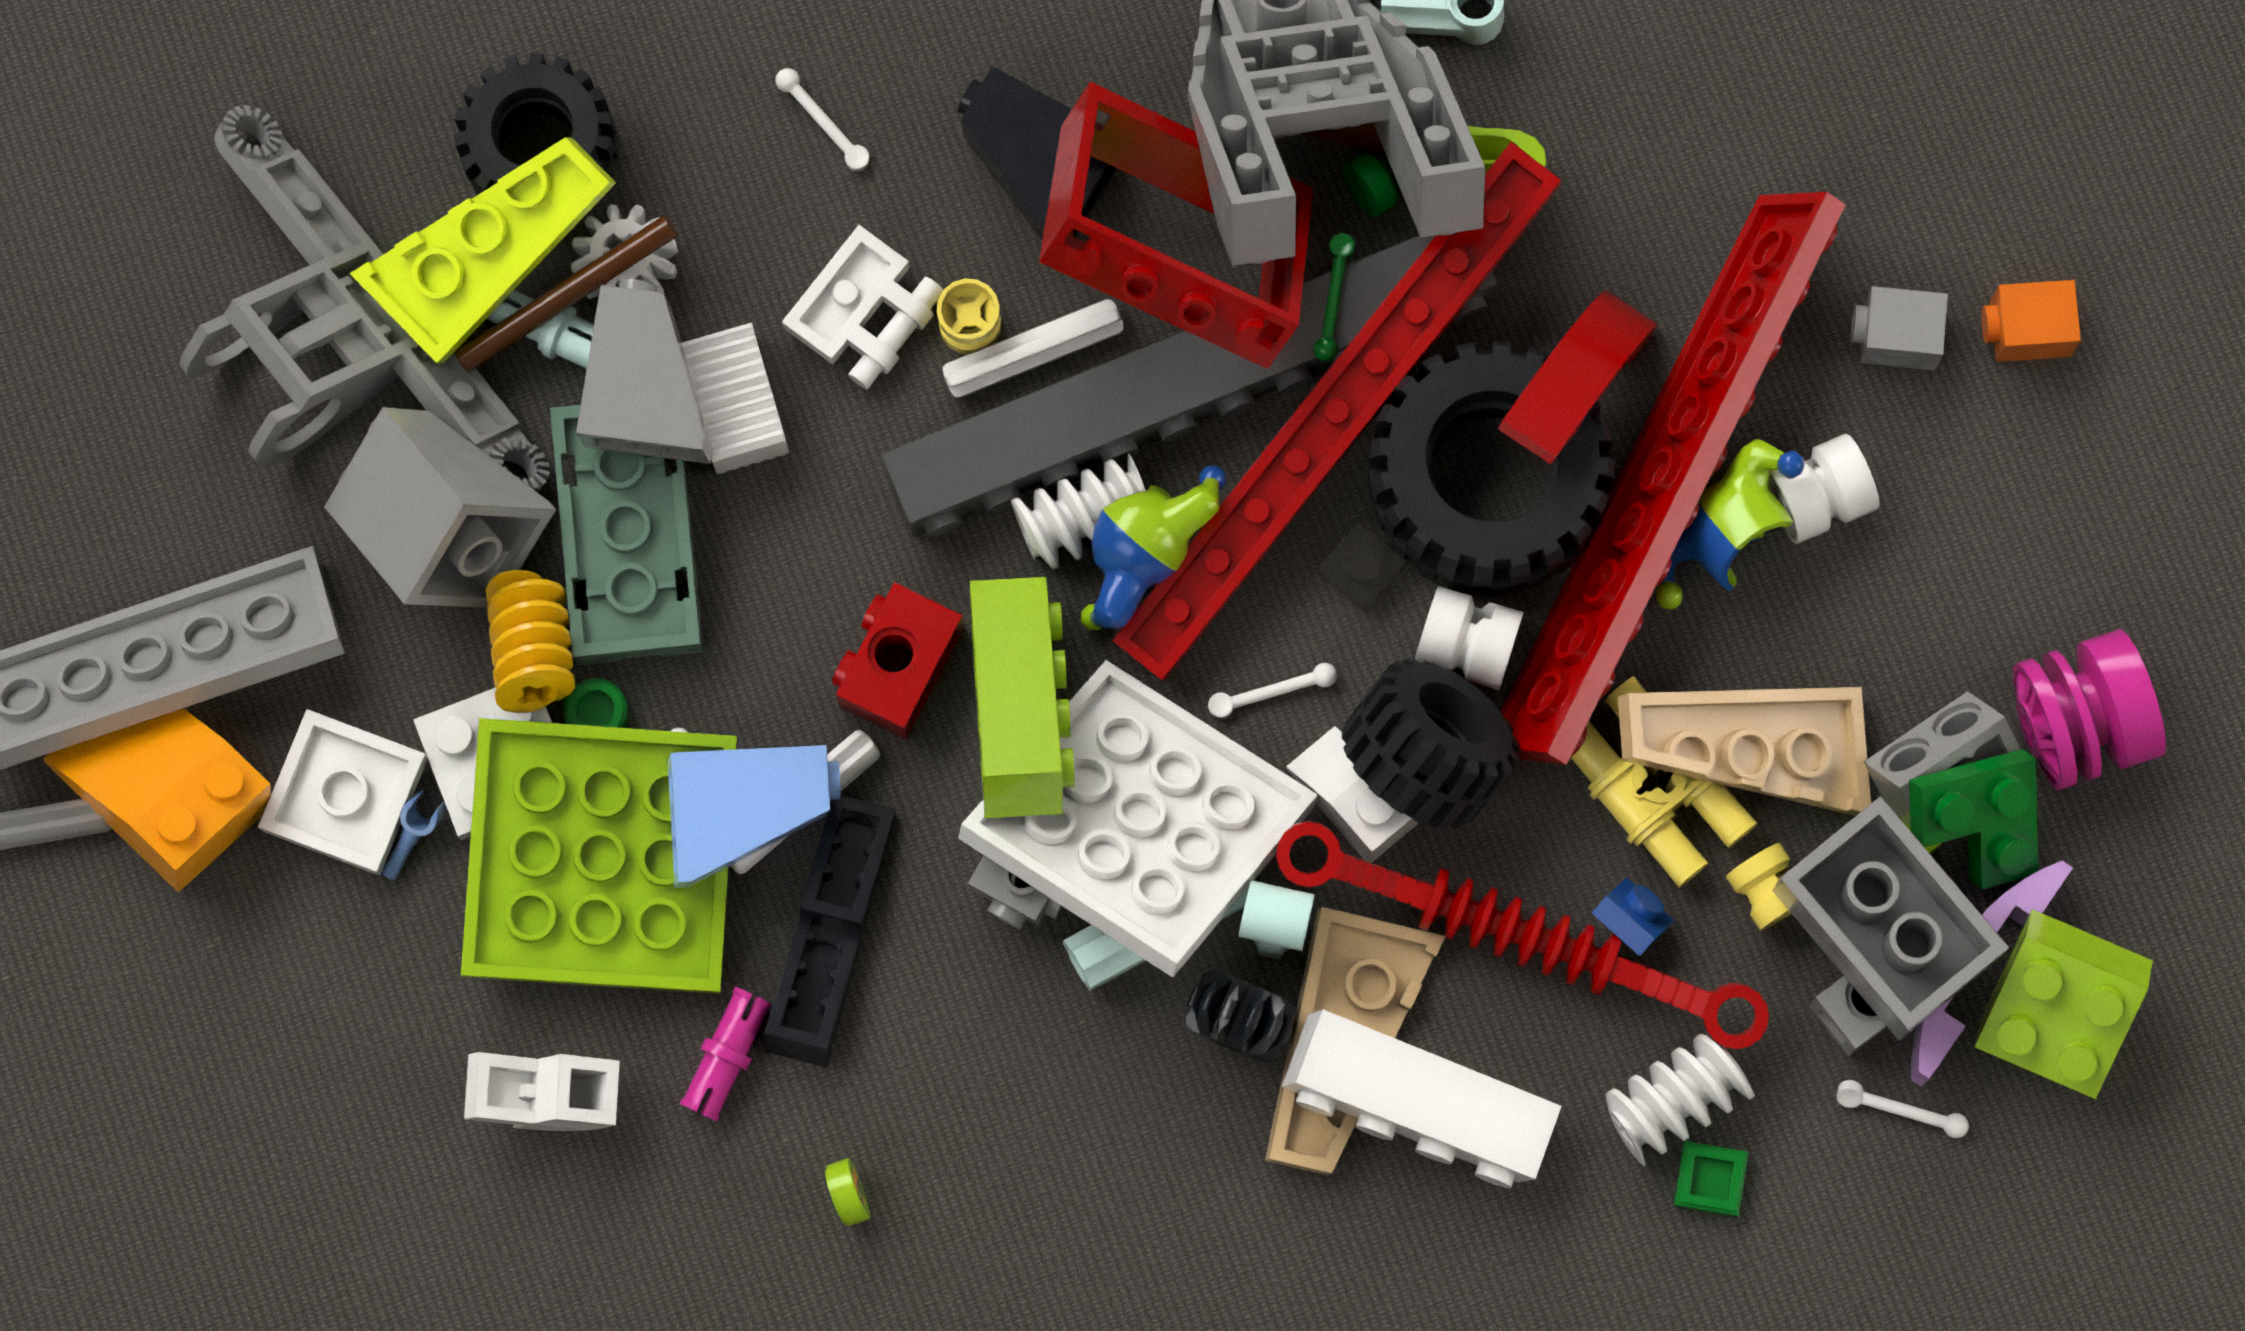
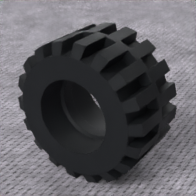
M530 53L529 64L519 65L515 55L503 59L506 66L505 70L496 74L490 66L480 73L484 83L480 89L470 84L464 92L463 97L467 106L466 108L457 107L454 121L459 132L454 133L455 147L460 156L459 160L477 195L498 183V179L521 166L506 159L501 153V147L509 129L522 118L533 114H551L567 121L573 128L571 138L613 178L615 170L612 165V159H618L619 146L615 137L617 132L606 98L600 87H594L591 76L580 68L576 73L573 72L570 61L556 57L553 65H549L545 60L544 54Z
M1404 659L1402 663L1395 661L1390 664L1345 722L1346 726L1342 730L1341 737L1345 742L1343 749L1346 757L1354 764L1352 768L1377 797L1383 799L1399 813L1409 816L1416 822L1424 825L1429 823L1438 829L1446 830L1450 826L1460 829L1465 827L1468 822L1472 823L1517 766L1520 758L1517 754L1520 750L1519 743L1512 734L1514 730L1509 721L1500 713L1501 710L1475 685L1463 679L1457 673L1449 669H1443L1437 664L1425 660L1421 663L1415 659Z

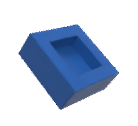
M1628 877L1608 893L1592 911V914L1639 957L1675 921L1664 911L1662 901L1654 892L1642 885H1635Z

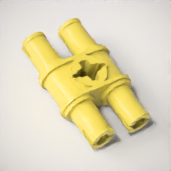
M1634 676L1616 688L1605 700L1618 717V696L1627 693H1647ZM1588 721L1585 741L1581 748L1571 756V759L1591 781V784L1588 786V789L1591 791L1589 795L1593 800L1599 798L1629 834L1627 841L1630 844L1634 843L1637 847L1643 844L1679 888L1689 882L1708 865L1705 858L1673 822L1676 816L1674 811L1683 804L1686 808L1693 805L1728 849L1757 826L1758 823L1723 784L1673 773L1665 787L1666 793L1658 787L1651 792L1645 791L1642 795H1638L1648 776L1646 770L1653 776L1661 774L1664 770L1623 761L1591 722Z

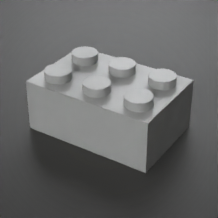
M1881 796L1785 873L1772 890L1899 1041L1995 963L2009 948Z

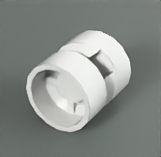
M1846 433L1813 447L1811 459L1804 460L1805 468L1801 475L1788 479L1779 470H1771L1770 491L1778 497L1779 502L1793 519L1790 527H1783V529L1795 544L1829 531L1831 519L1834 517L1844 523H1848L1878 510L1880 506L1877 488L1867 462L1856 442Z
M1438 586L1422 632L1415 660L1421 663L1424 660L1435 663L1441 668L1451 671L1456 667L1461 668L1465 680L1500 690L1524 612L1489 602L1480 609L1475 607L1472 596Z

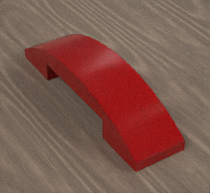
M1608 290L1603 291L1587 307L1551 352L1504 417L1498 430L1552 465L1576 434L1593 406L1625 365L1631 363L1659 324Z

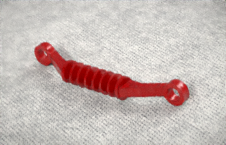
M1305 821L1296 823L1288 828L1278 841L1276 857L1279 869L1288 880L1296 885L1313 887L1322 885L1329 879L1335 878L1361 888L1364 887L1366 890L1375 893L1379 892L1381 895L1395 898V900L1405 904L1409 903L1411 906L1422 910L1418 923V928L1427 931L1438 916L1441 915L1446 917L1445 938L1451 940L1464 924L1470 926L1469 947L1473 949L1477 948L1487 934L1494 935V957L1500 958L1511 943H1515L1518 945V966L1524 967L1536 952L1542 954V975L1547 977L1560 961L1567 963L1566 984L1572 986L1585 970L1591 972L1590 993L1597 996L1601 995L1608 980L1622 986L1624 984L1627 988L1635 991L1639 990L1645 995L1655 997L1667 1004L1671 1003L1677 1008L1687 1010L1701 1017L1704 1028L1711 1038L1727 1048L1741 1049L1750 1047L1761 1039L1767 1029L1769 1020L1767 1004L1761 995L1750 986L1731 982L1720 985L1712 991L1694 986L1691 983L1662 973L1652 967H1646L1642 963L1618 954L1622 940L1614 933L1608 937L1600 948L1594 946L1595 925L1590 923L1574 939L1570 937L1571 916L1564 914L1552 930L1546 928V907L1540 905L1528 920H1524L1521 918L1522 898L1518 896L1514 897L1504 911H1500L1497 909V888L1491 887L1480 902L1473 900L1474 880L1471 878H1467L1455 893L1450 892V870L1442 867L1439 868L1433 883L1421 879L1416 880L1415 877L1404 873L1401 875L1400 872L1389 868L1386 870V867L1375 863L1372 865L1371 862L1361 858L1357 860L1355 856L1343 853L1340 849L1339 841L1331 829L1318 822ZM1307 835L1316 836L1321 839L1328 850L1327 861L1323 867L1310 873L1302 872L1295 868L1289 856L1290 848L1294 841ZM1734 997L1747 1000L1751 1004L1754 1013L1753 1022L1749 1028L1737 1034L1727 1033L1722 1030L1717 1020L1718 1009L1721 1004Z

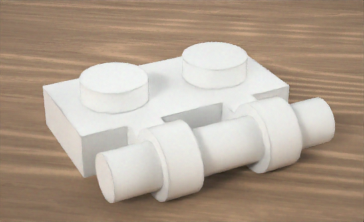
M858 225L784 318L782 325L786 331L832 365H834L848 346L857 351L862 357L849 372L848 376L859 386L868 390L881 372L888 374L900 359L896 354L912 332L916 328L923 330L934 316L931 308L938 301L943 289L926 276L912 294L897 284L909 270V261ZM884 302L894 309L896 314L876 338L863 327Z

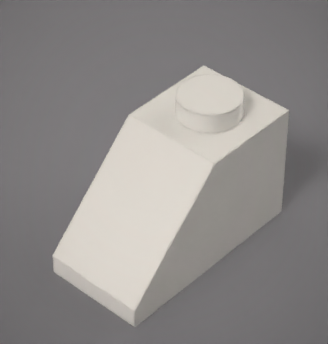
M1334 726L1287 765L1286 770L1297 782L1318 794L1315 802L1362 858L1372 863L1413 829L1418 822L1390 807L1388 803L1377 797L1369 789L1365 781L1359 778L1352 768L1354 764L1346 757L1344 752L1345 742L1341 738L1342 732Z

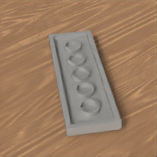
M310 546L0 650V770L345 654L321 564L314 547Z

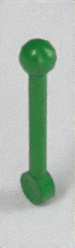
M1345 233L1334 235L1329 243L1330 254L1334 258L1322 335L1313 346L1315 356L1322 361H1330L1338 353V345L1334 340L1345 265L1346 260L1350 259L1355 251L1353 238Z

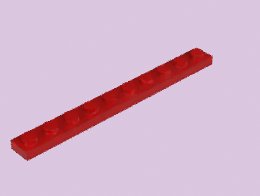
M1512 141L1508 144L1485 173L1483 228L1456 232L1451 235H1436L1219 506L1218 512L1188 545L1187 555L1179 569L1164 582L1155 586L1135 611L1129 622L1119 631L1112 640L1116 645L1160 680L1166 681L1372 423L1383 406L1391 399L1394 388L1406 375L1409 376L1562 185L1561 179Z

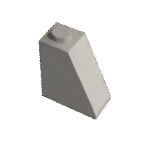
M622 279L619 281V287L601 285L576 430L577 436L585 448L710 464L712 449L673 311L665 294L657 292L656 285L636 279Z

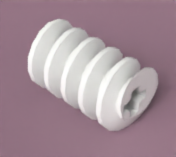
M1129 452L1127 455V473L1114 460L1110 459L1104 463V482H1101L1091 470L1086 469L1081 471L1080 474L1081 491L1079 492L1067 479L1058 480L1057 501H1054L1042 488L1034 490V510L1032 511L1021 499L1017 497L1011 499L1018 525L1034 560L1035 557L1041 556L1053 570L1059 568L1058 548L1062 546L1076 560L1081 559L1082 538L1088 537L1092 541L1094 527L1102 509L1119 498L1136 492L1146 491Z
M1699 1034L1693 1039L1696 1058L1680 1047L1671 1053L1674 1071L1662 1062L1656 1061L1649 1067L1652 1085L1636 1074L1629 1078L1628 1089L1630 1098L1615 1088L1606 1093L1608 1111L1617 1132L1633 1156L1643 1166H1645L1642 1145L1649 1144L1661 1155L1667 1152L1663 1134L1666 1130L1669 1129L1683 1141L1689 1138L1685 1118L1692 1116L1706 1128L1711 1125L1707 1108L1709 1103L1713 1102L1728 1114L1733 1111L1729 1095L1730 1090L1735 1088L1748 1100L1755 1096L1746 1076L1728 1050L1721 1044L1714 1042L1707 1035Z

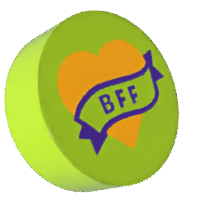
M848 1157L827 1165L825 1177L828 1189L842 1223L849 1227L869 1220L871 1216L866 1195L851 1159Z

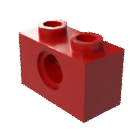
M894 582L886 597L877 594L872 600L861 624V628L868 631L857 653L848 650L844 654L835 671L832 684L839 687L836 692L839 707L907 740L954 651L965 626L963 615ZM891 645H902L913 654L910 664L898 672L886 671L877 664L880 653Z

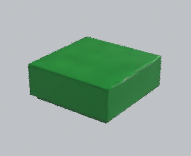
M1684 1141L1682 1143L1673 1207L1737 1218L1740 1211L1749 1152Z

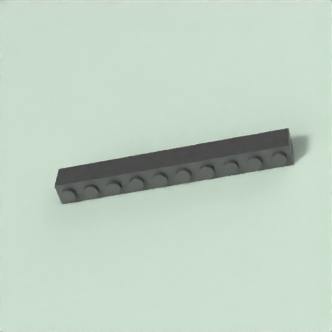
M1419 235L1345 266L1334 340L1338 345V353L1330 361L1319 360L1313 352V346L1322 335L1332 271L1303 283L1299 326L1269 369L1187 331H1183L881 454L884 470L912 536L915 537L925 532L928 538L948 534L963 524L961 517L984 508L987 514L1004 511L1012 507L1011 499L1017 497L1022 500L1020 493L1044 484L1046 490L1057 489L1058 480L1064 478L1071 483L1080 477L1079 469L1101 460L1104 464L1105 461L1110 459L1114 460L1117 464L1127 460L1128 452L1131 457L1138 454V445L1160 436L1163 442L1178 440L1194 432L1198 428L1196 422L1216 413H1219L1222 419L1231 418L1256 405L1254 398L1278 389L1280 395H1286L1308 386L1314 381L1313 374L1327 369L1334 364L1435 236L1421 238ZM1492 272L1453 320L1455 324L1470 321L1489 309L1487 303L1494 300L1497 282Z

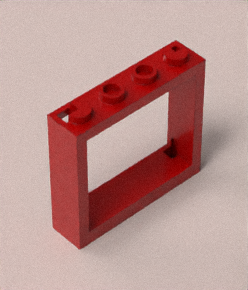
M1090 81L1061 126L1039 263L1269 369L1299 326L1313 187L1288 176L1296 195L1295 257L1269 260L1262 263L1258 298L1082 216L1081 212L1090 156L1214 214L1196 131ZM1097 110L1108 114L1103 124L1096 121ZM1076 229L1090 237L1084 242L1073 237V231Z

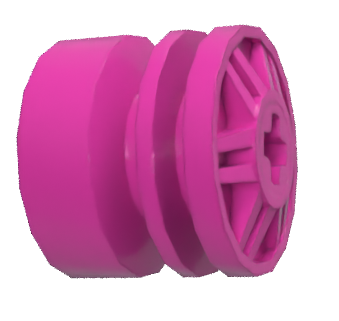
M2122 629L2077 644V674L2074 673L2066 658L2057 650L2048 652L2043 656V669L2033 658L2018 662L2013 666V684L2017 700L2016 708L2024 738L2049 784L2056 791L2077 784V770L2087 781L2101 776V746H2103L2112 762L2120 770L2159 758L2165 754L2166 737L2164 724L2153 685L2137 648L2128 634Z

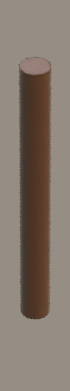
M663 215L456 350L455 355L467 372H471L600 288L601 285L606 284L678 237L675 226L666 215Z

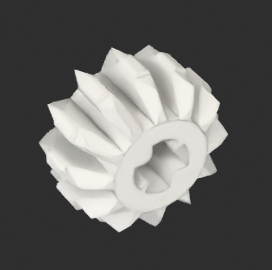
M612 204L607 207V215L610 222L603 225L597 218L588 216L585 220V225L592 237L579 236L574 237L572 241L574 251L582 256L571 263L573 274L660 217L645 223L643 207L635 205L630 210L627 219H622L617 205ZM673 239L604 285L619 287V281L622 279H636L652 283L657 286V292L664 293L657 279L669 280L676 277V266L669 260H666L678 252L675 240ZM600 288L586 297L591 299L599 296Z

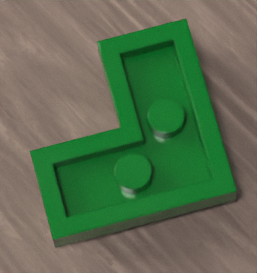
M2024 749L1909 779L1911 833L1923 847L1968 836L1969 880L1979 888L1993 887L2025 878L2038 872L2036 758Z

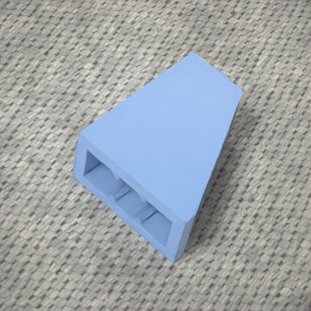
M827 746L670 753L668 758L674 888H688L825 817L830 811V800H840L841 795L838 761L827 762Z

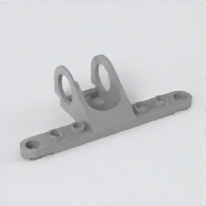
M244 105L242 109L240 106H236L232 111L229 110L215 132V145L219 153L308 262L309 266L233 299L223 315L198 327L180 358L179 366L186 376L191 379L194 376L207 373L222 366L250 347L293 402L271 411L252 439L248 453L256 464L261 467L272 466L303 451L400 377L427 411H430L501 466H503L504 461H510L522 467L528 476V481L526 478H523L521 481L539 493L550 474L547 471L549 462H544L546 457L544 453L539 454L537 452L538 447L535 444L532 445L517 427L520 424L477 369L475 368L471 372H467L458 361L455 352L445 363H436L349 274L365 263L379 258L383 253L299 149L294 150L282 136L281 130L277 129L279 126L277 122L270 121L271 116L268 113L263 116L260 114L261 109L256 107L253 111L247 105ZM243 130L254 135L261 144L260 148L258 145H254L253 149H251V144L249 143L244 146V140L238 141L239 135L238 133L234 134L235 131ZM303 313L311 320L286 333L279 340L274 336ZM233 327L240 334L241 338L213 355L207 356L216 342ZM330 344L347 366L311 382L294 359L298 355ZM331 399L325 409L304 428L288 438L276 442L281 434L301 415L314 406Z

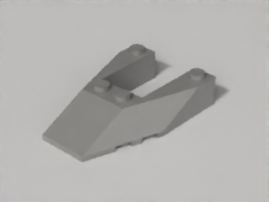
M1202 0L1199 15V32L1193 54V71L1188 86V101L1217 227L1232 266L1249 263L1261 264L1269 260L1295 257L1296 195L1274 139L1284 136H1295L1310 131L1337 130L1373 122L1421 238L1435 235H1451L1456 232L1483 228L1485 165L1436 53L1429 46L1418 47L1405 35L1406 25L1392 12L1382 14L1370 0Z

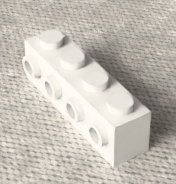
M1324 1009L1308 1014L1282 1084L1283 1088L1298 1093L1296 1104L1305 1109L1325 1116H1333L1335 1109L1357 1117L1358 1121L1355 1127L1367 1134L1385 1140H1392L1395 1133L1418 1142L1415 1151L1420 1155L1445 1164H1452L1454 1157H1457L1477 1166L1474 1174L1476 1177L1505 1188H1511L1514 1181L1524 1182L1536 1179L1562 1107Z

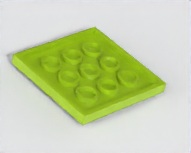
M479 718L461 977L719 994L721 990L728 867L688 888H674L668 758L670 753L736 750L737 736Z

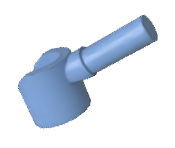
M424 790L416 792L401 809L400 822L403 830L397 845L382 870V875L391 880H396L420 837L430 834L446 815L447 807L444 801L436 809L431 819L424 818L418 813L416 804Z

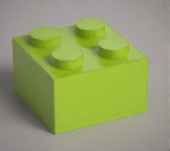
M2031 909L1981 1017L1974 1047L2096 1099L2148 991L2153 960Z

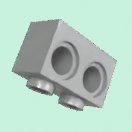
M1967 691L1865 760L1864 763L1883 800L1901 821L1910 826L1909 779L2020 750V747L2005 716Z

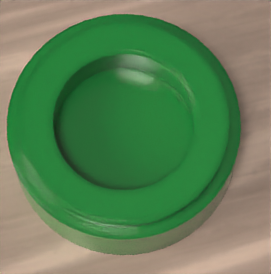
M1362 152L1342 165V174L1350 193L1368 215L1377 218L1396 206L1397 192L1385 168L1374 156Z
M600 678L584 680L575 685V689L566 697L563 713L566 724L626 728L629 719L628 703L622 691L608 680Z

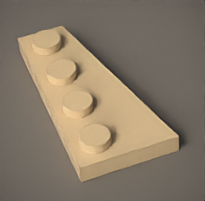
M1862 687L1627 693L1618 696L1623 761L1857 816L1871 804L1869 771L1864 763L1868 758Z
M1321 907L1317 910L1296 1009L1297 1012L1293 1023L1294 1029L1290 1037L1265 1161L1324 1175L1332 1174L1358 1118L1337 1109L1334 1110L1333 1116H1325L1305 1109L1296 1104L1298 1093L1282 1087L1308 1014L1324 1009L1395 1038L1408 1010L1412 1008L1422 987L1421 983L1433 958L1437 956L1445 939L1444 935L1326 907Z

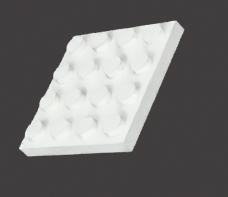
M1105 660L1069 701L1071 737L1060 738V749L1073 748L1075 787L1063 788V814L985 818L982 800L961 824L958 839L1173 978L1246 891L1251 880L1254 881L1275 856L1278 841L1283 833L1294 824L1303 822L1313 810L1318 794Z

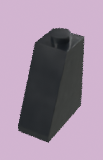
M992 66L983 82L974 79L970 83L959 103L957 112L963 115L961 118L963 137L1039 238L1043 240L1061 126L1072 109ZM1090 156L1081 212V215L1087 218L1116 170V167ZM1074 229L1073 237L1076 238L1080 231Z

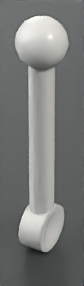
M790 68L780 70L775 78L778 89L783 92H790L844 152L845 164L851 171L860 172L866 169L870 161L867 149L861 145H853L800 86V77L795 70Z
M1320 663L1311 673L1230 697L1223 692L1216 693L1209 699L1208 708L1214 718L1219 720L1226 719L1231 716L1235 708L1315 684L1321 687H1329L1337 680V670L1330 663Z
M1853 1080L1843 1081L1838 1086L1837 1101L1844 1107L1855 1108L1863 1104L1943 1128L1946 1134L1952 1138H1961L1969 1130L1967 1118L1960 1113L1945 1116L1864 1092L1862 1085Z

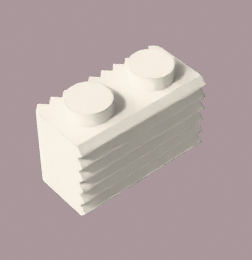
M752 323L682 342L712 449L711 458L716 474L788 454L789 449Z

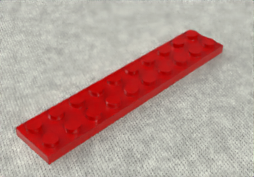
M1829 192L1758 196L1609 493L1604 515H1602L1595 535L1587 548L1582 547L1501 708L1500 713L1509 721L1514 730L1512 734L1518 740L1520 750L1517 754L1520 757L1519 759L1567 765L1570 757L1583 745L1587 735L1586 725L1598 701L1612 687L1615 679L1614 669L1627 643L1632 641L1641 629L1643 611L1655 587L1667 576L1672 562L1671 555L1683 531L1695 520L1699 511V499L1711 475L1721 467L1726 458V444L1738 420L1751 408L1755 398L1754 388L1766 364L1779 352L1783 341L1781 334L1793 310L1802 303L1810 288L1809 278L1821 254L1831 246L1837 235L1836 224L1846 204Z

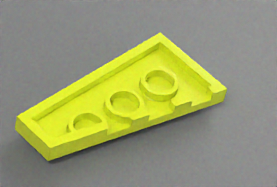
M565 137L498 179V183L472 199L468 198L449 210L448 214L420 232H414L395 244V247L372 262L365 263L349 274L436 363H445L616 182L573 138Z

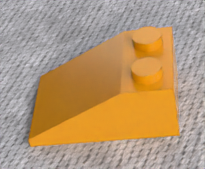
M184 708L51 752L44 757V762L78 796L90 804L94 811L103 817L107 824L178 893L263 816L271 796V784L225 739Z

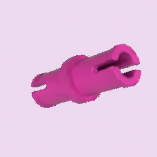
M734 987L732 998L712 1040L705 1037L700 1048L705 1051V1054L684 1098L679 1103L697 1112L707 1089L710 1088L711 1091L700 1114L715 1121H718L720 1117L719 1113L740 1069L747 1071L752 1061L747 1054L768 1010L773 1005L760 997H755L746 1018L742 1020V1015L752 994L738 987Z

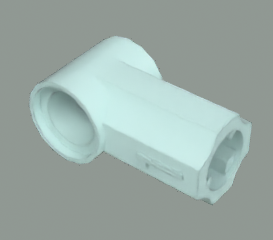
M1381 0V13L1392 12L1406 25V33L1456 36L1464 43L1479 45L1493 40L1501 31L1504 22V0H1485L1493 9L1487 16L1481 19L1467 18L1460 12L1459 8L1468 0Z
M1251 880L1238 937L1253 940L1257 946L1258 954L1269 958L1280 959L1290 949L1302 951L1315 894Z

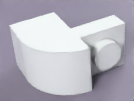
M484 1052L468 1054L464 1119L512 1124L513 1128L546 1131H585L616 1126L620 1061L557 1054L540 1059Z

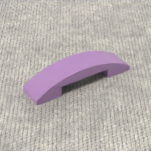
M2062 860L2039 870L2006 891L1985 910L1982 916L1996 932L1999 931L2008 917L2024 927L2031 909L2040 913L2044 912L2073 867ZM1952 998L1916 1027L1911 1056V1080L1921 1087L1931 1078L1965 1028L1964 1024L1944 1011Z

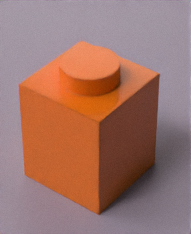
M2075 280L1998 285L1990 300V305H1983L1982 307L1983 339L1985 343H1994L1996 362L2072 357L2081 342Z

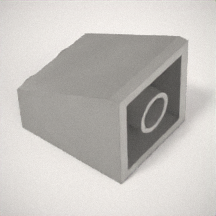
M382 407L376 419L371 423L368 433L348 467L341 474L337 486L324 506L404 604L487 608L488 605L485 587L490 579L500 572L520 570L556 511L548 500L430 411Z

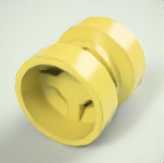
M965 278L952 282L943 290L937 303V318L942 339L948 347L960 354L968 355L995 344L1001 332L1000 305L995 292L989 285L977 279ZM974 326H975V328H973V329H965V327H969V328H970V327H974Z
M1776 843L1757 853L1726 875V879L1735 893L1747 895L1748 901L1752 906L1750 916L1760 931L1777 924L1791 915V912L1772 891L1778 880L1789 871L1790 857L1781 843Z

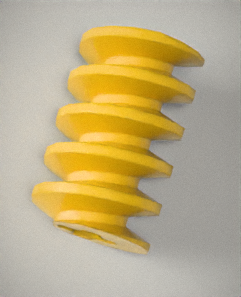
M510 570L498 573L490 579L485 587L488 602V621L490 623L489 635L490 643L492 644L491 657L492 665L494 666L493 679L494 686L496 687V704L503 711L535 712L545 708L551 702L561 700L570 695L575 689L574 674L570 672L573 667L572 653L568 650L571 645L570 632L566 629L569 624L568 610L564 608L567 602L566 589L557 582L542 579L539 574L527 570Z

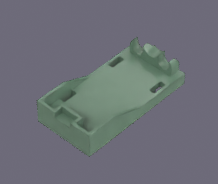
M581 405L550 408L572 656L576 664L580 666L618 662L625 658L654 655L665 657L703 653L699 593L684 460H676L678 473H671V476H667L665 458L585 448L576 434ZM575 458L577 486L565 485L563 459ZM687 571L689 598H683V601H678L676 572ZM586 582L588 611L579 609L576 583Z

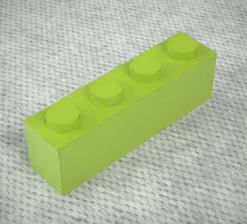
M1046 577L970 581L971 632L984 817L1001 818L1063 814V788L1075 787L1073 748L1060 749V738L1071 737L1069 699H1056V689L1067 688L1065 650L1052 651V641L1063 639L1061 603H1048Z

